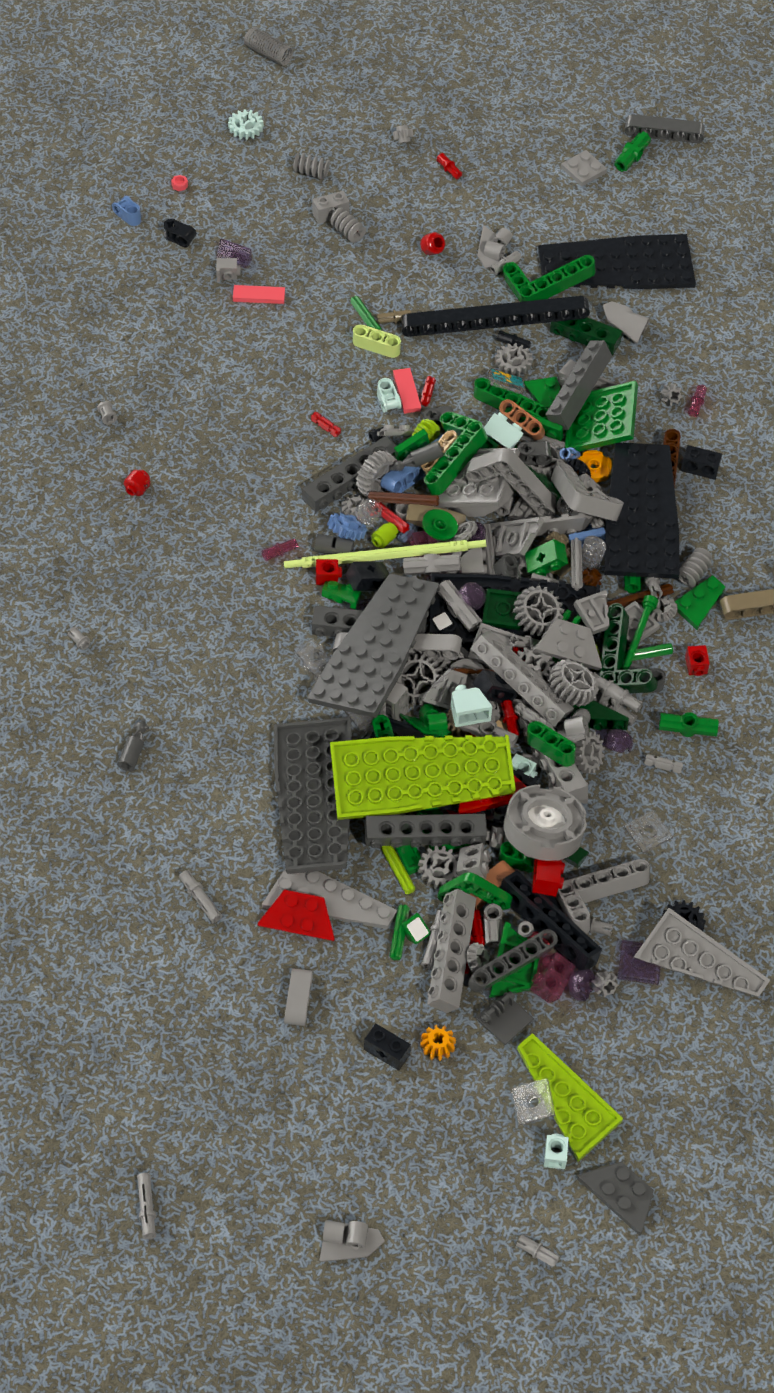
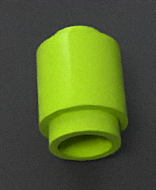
M391 522L384 523L371 535L374 546L386 547L396 538L398 534L397 527Z

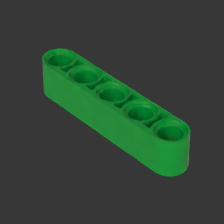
M486 378L475 380L473 395L477 400L500 410L501 402L509 399L530 415L548 420L545 414L549 407ZM508 407L505 412L512 411L513 407Z

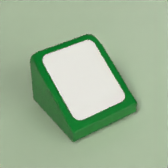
M418 913L402 923L407 939L414 944H418L431 934Z

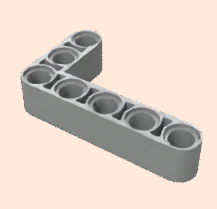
M501 448L470 460L466 472V478L469 481L480 482L502 475L540 517L553 516L557 499L514 451L509 448Z
M564 462L556 463L551 481L569 508L577 512L612 521L618 520L624 505L621 500L588 491L570 465Z
M638 859L565 880L562 889H558L557 901L561 906V911L587 934L590 931V913L584 903L647 885L650 880V865L646 860Z

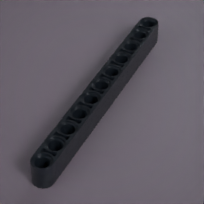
M572 296L408 313L401 317V327L404 336L413 337L585 319L590 315L587 297Z

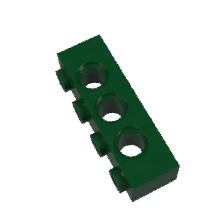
M588 317L578 320L551 322L550 332L555 335L563 336L585 346L588 345L589 341L604 340L612 356L621 343L623 333L620 329Z

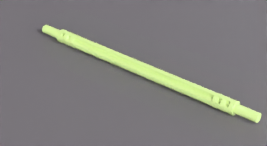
M459 540L302 557L299 560L284 561V568L316 567V559H338L339 565L423 556L426 554L461 552L472 548L487 547L486 540Z

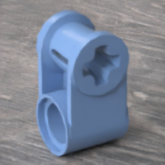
M124 196L121 201L112 203L114 213L131 226H137L141 223L140 206L133 202L129 196Z

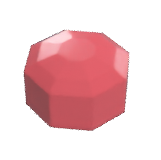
M177 175L171 180L174 190L183 191L188 187V180L185 176Z

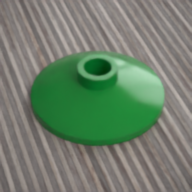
M433 509L428 511L423 517V528L434 539L441 541L450 540L458 531L456 519L444 510Z

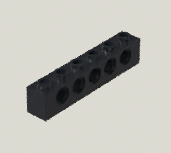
M515 871L502 880L500 889L512 896L511 907L526 921L532 923L534 929L539 933L546 929L554 931L558 939L554 947L580 972L584 973L597 964L602 948L546 896L533 893V884L520 872Z

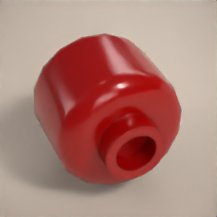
M437 232L426 234L421 239V249L429 256L439 254L445 248V239Z
M133 470L124 480L125 490L131 496H142L151 484L150 476L144 470Z

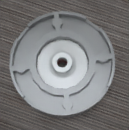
M540 785L527 786L517 791L511 797L504 819V832L508 841L525 856L538 860L559 861L571 856L580 847L587 826L586 811L576 797L563 789L554 786L553 790L540 789Z

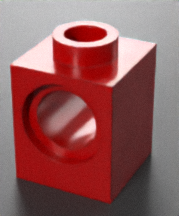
M316 559V585H324L325 581L338 582V578H342V567H338V559Z
M706 645L687 646L685 659L688 675L702 676L707 674L710 663Z

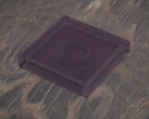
M622 940L618 979L658 985L660 966L633 958L643 943Z

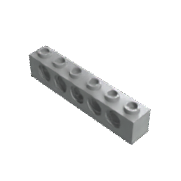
M491 630L482 634L470 648L553 727L562 723L573 711L574 708L568 702L565 703L564 699H559V695L554 694V689H551L545 680Z
M459 889L445 894L443 899L444 905L440 917V929L437 935V948L434 953L435 960L431 971V984L428 990L427 1005L445 1013L454 1011L460 1006L467 950L470 943L477 899Z

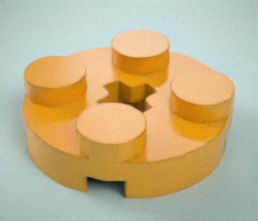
M589 450L584 452L580 458L578 457L579 460L588 466L591 478L596 483L608 479L612 470V461L608 456H604L603 452Z

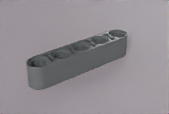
M631 114L626 118L625 133L628 136H637L638 133L644 131L648 133L650 138L699 144L704 140L705 125L698 121Z
M548 929L543 930L480 967L469 979L470 989L474 992H482L547 954L558 941L556 933ZM542 938L547 939L550 945L545 944ZM526 948H530L534 954H529ZM509 958H514L517 964L511 963ZM493 967L498 968L501 974L495 973ZM476 977H480L484 984L478 983Z

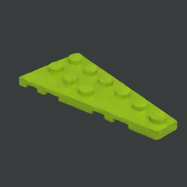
M532 1033L518 1045L517 1050L564 1137H569L568 1145L579 1162L621 1124L623 1118Z

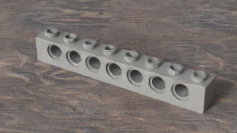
M519 694L512 701L513 707H515L519 702H522L535 713L540 715V717L544 718ZM515 712V715L518 716V729L522 730L524 739L528 743L527 727L530 722ZM547 721V726L554 730L553 726ZM531 747L533 755L539 759L541 769L546 771L551 785L553 784L555 787L569 792L579 801L587 798L588 785L575 763L569 767L562 766Z

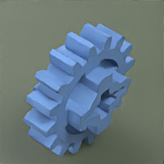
M334 513V515L331 514L327 523L329 529H332L333 533H338L340 538H349L354 541L357 539L360 541L364 539L367 532L366 525L361 524L362 521L360 520L357 521V517L353 515Z

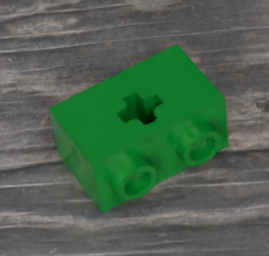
M555 539L527 551L525 554L527 572L530 574L535 573L546 576L548 573L559 570L568 564L565 544Z

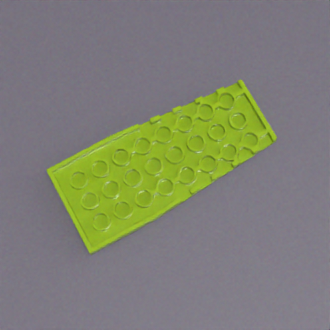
M465 735V737L445 736L440 738H434V736H425V738L396 736L330 742L338 820L402 814L515 793L508 735L492 737V735L472 737V735Z

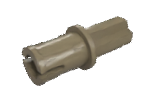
M393 310L389 313L377 314V321L379 324L390 322L397 324V322L401 321V317L411 313V310Z

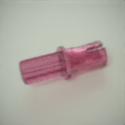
M703 384L697 386L694 396L691 397V405L688 410L689 416L697 417L701 406L705 402L704 397L707 388Z
M294 538L281 544L277 542L276 545L262 550V556L265 561L278 556L282 557L285 552L297 548L298 543Z

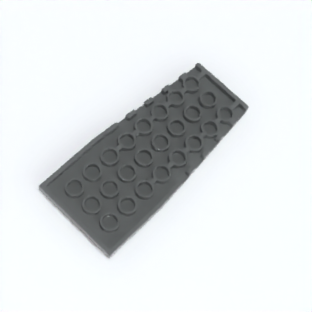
M389 574L331 656L307 697L308 702L376 718L410 656L408 652L416 643L415 637L422 630L421 624L429 615L428 609L435 602L434 596L437 590L440 591L439 583Z
M351 717L274 724V773L287 874L347 868L350 819H337L330 742L352 740Z

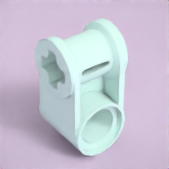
M389 378L380 379L377 386V397L382 411L385 413L390 409H401V399L393 381Z

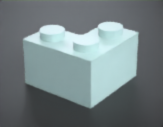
M494 413L484 427L487 436L505 448H514L524 434L521 432L523 428L516 423L512 425L506 421L508 418L502 413Z

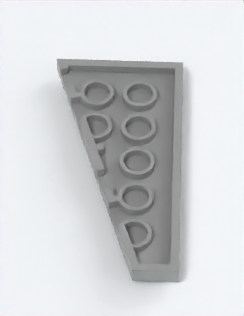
M670 908L667 909L633 957L755 997H759L770 982V979Z

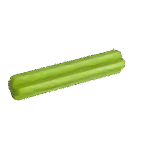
M382 846L381 850L405 894L413 893L415 886L395 849L391 846Z

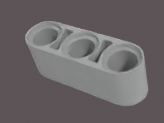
M292 968L284 1024L306 1025L313 977L312 970Z

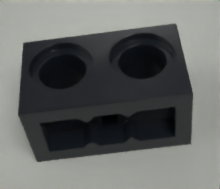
M687 445L681 471L716 480L722 453Z

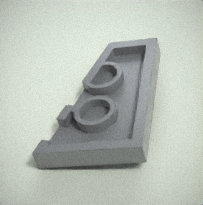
M578 512L579 515L569 516L567 513L562 514V517L552 518L550 516L540 517L544 519V523L536 536H548L555 531L568 537L569 534L581 532L585 513Z

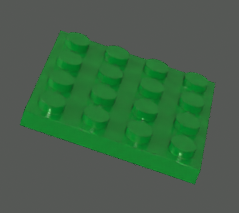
M631 381L591 391L569 430L566 432L565 448L571 447L580 452L634 439L638 393L637 382Z

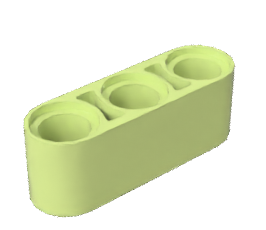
M357 325L353 328V344L355 346L391 358L400 355L401 340L398 336L365 325Z

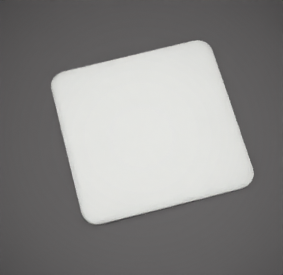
M445 612L433 618L439 630L452 624Z

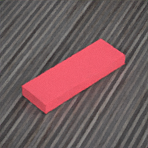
M234 285L233 302L284 304L285 287Z
M411 369L393 370L404 414L420 412L421 404Z

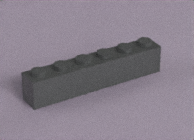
M604 340L589 341L545 414L549 421L562 425L563 430H569L612 357Z

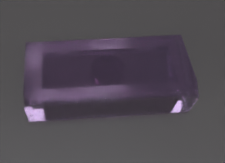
M221 238L217 258H237V265L247 268L252 261V251L250 248Z

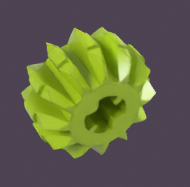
M427 418L423 419L420 424H417L412 434L413 436L424 429L428 433V444H430L440 435V427L436 422Z

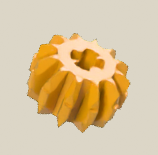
M436 1024L434 1030L428 1027L426 1033L422 1034L420 1047L423 1048L424 1055L430 1054L431 1060L438 1056V1060L441 1061L442 1055L449 1058L450 1052L453 1053L455 1051L456 1038L452 1037V1030L446 1031L445 1025L442 1029H439Z

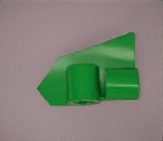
M425 704L420 708L419 718L400 713L403 719L423 734L436 738L450 736L446 713H439L431 704Z

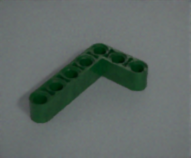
M614 603L609 606L607 613L609 627L605 630L600 676L608 681L613 680L616 685L624 690L627 689L629 694L653 692L658 686V681L650 670L622 669L625 659L629 615L620 603Z

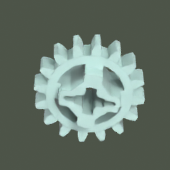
M246 109L243 112L238 110V114L233 113L232 117H229L228 129H230V133L234 134V137L239 136V139L245 137L246 140H248V137L254 139V135L259 136L260 132H263L264 123L262 116H258V112L253 114L252 110L249 112Z

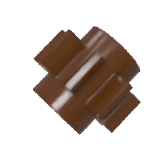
M588 567L582 571L585 586L602 584L600 582L602 575L597 569L592 568L590 570Z

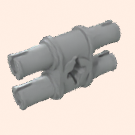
M594 672L592 675L597 678L598 689L602 691V694L597 692L594 701L628 717V724L632 726L638 716L624 708V705L637 713L641 709L643 702L630 695L627 689L624 690L616 685L613 680L608 681Z

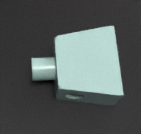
M458 685L451 696V710L455 727L491 721L492 705L480 689L476 687L467 689L465 685Z

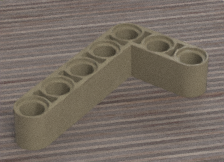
M774 589L723 597L720 600V605L725 619L732 620L773 614Z

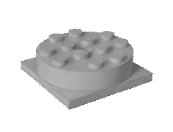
M501 448L479 449L473 458ZM509 448L519 456L520 451L518 448ZM468 462L448 488L439 495V505L434 507L451 508L452 511L464 514L466 517H484L508 502L515 489L502 475L480 482L469 481L466 478Z

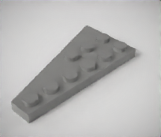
M285 869L262 903V908L269 909L285 889L324 897L330 920L333 918L343 920V922L350 923L351 921L362 923L365 926L388 929L397 915L396 909L319 871L287 874Z

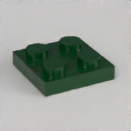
M487 588L482 623L493 627L520 630V626H518L520 620L515 619L517 614L513 612V609L515 608L514 602L517 600V596L522 593Z

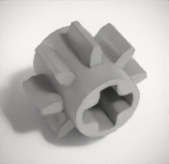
M408 125L397 126L396 131L393 132L394 140H398L399 144L411 142L410 138L414 137L413 129H408Z
M673 383L670 384V387L664 385V389L660 392L662 395L661 401L666 402L669 406H672L673 403L679 404L678 401L683 397L680 393L682 389L676 387V384Z
M492 825L491 830L487 829L486 840L489 841V846L500 848L504 842H509L505 835L504 827Z
M606 969L604 972L596 973L594 980H592V983L595 985L593 990L597 994L601 993L604 997L614 994L616 987L619 986L615 981L617 976L613 972L609 973Z

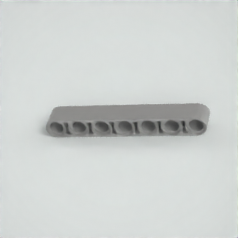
M347 632L336 634L332 653L335 652L347 635ZM417 634L415 637L416 643L408 652L412 659H414V654H417L419 659L422 654H425L426 659L431 656L433 660H456L460 655L462 639L453 634Z

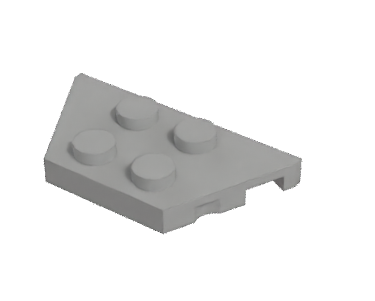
M535 517L490 523L491 530L494 532L492 538L495 557L500 559L506 553H510L515 557L525 556L544 523V519Z
M556 618L550 624L549 629L542 635L539 643L533 648V651L565 661L567 659L571 661L576 660L578 664L582 663V666L595 670L602 669L591 628Z

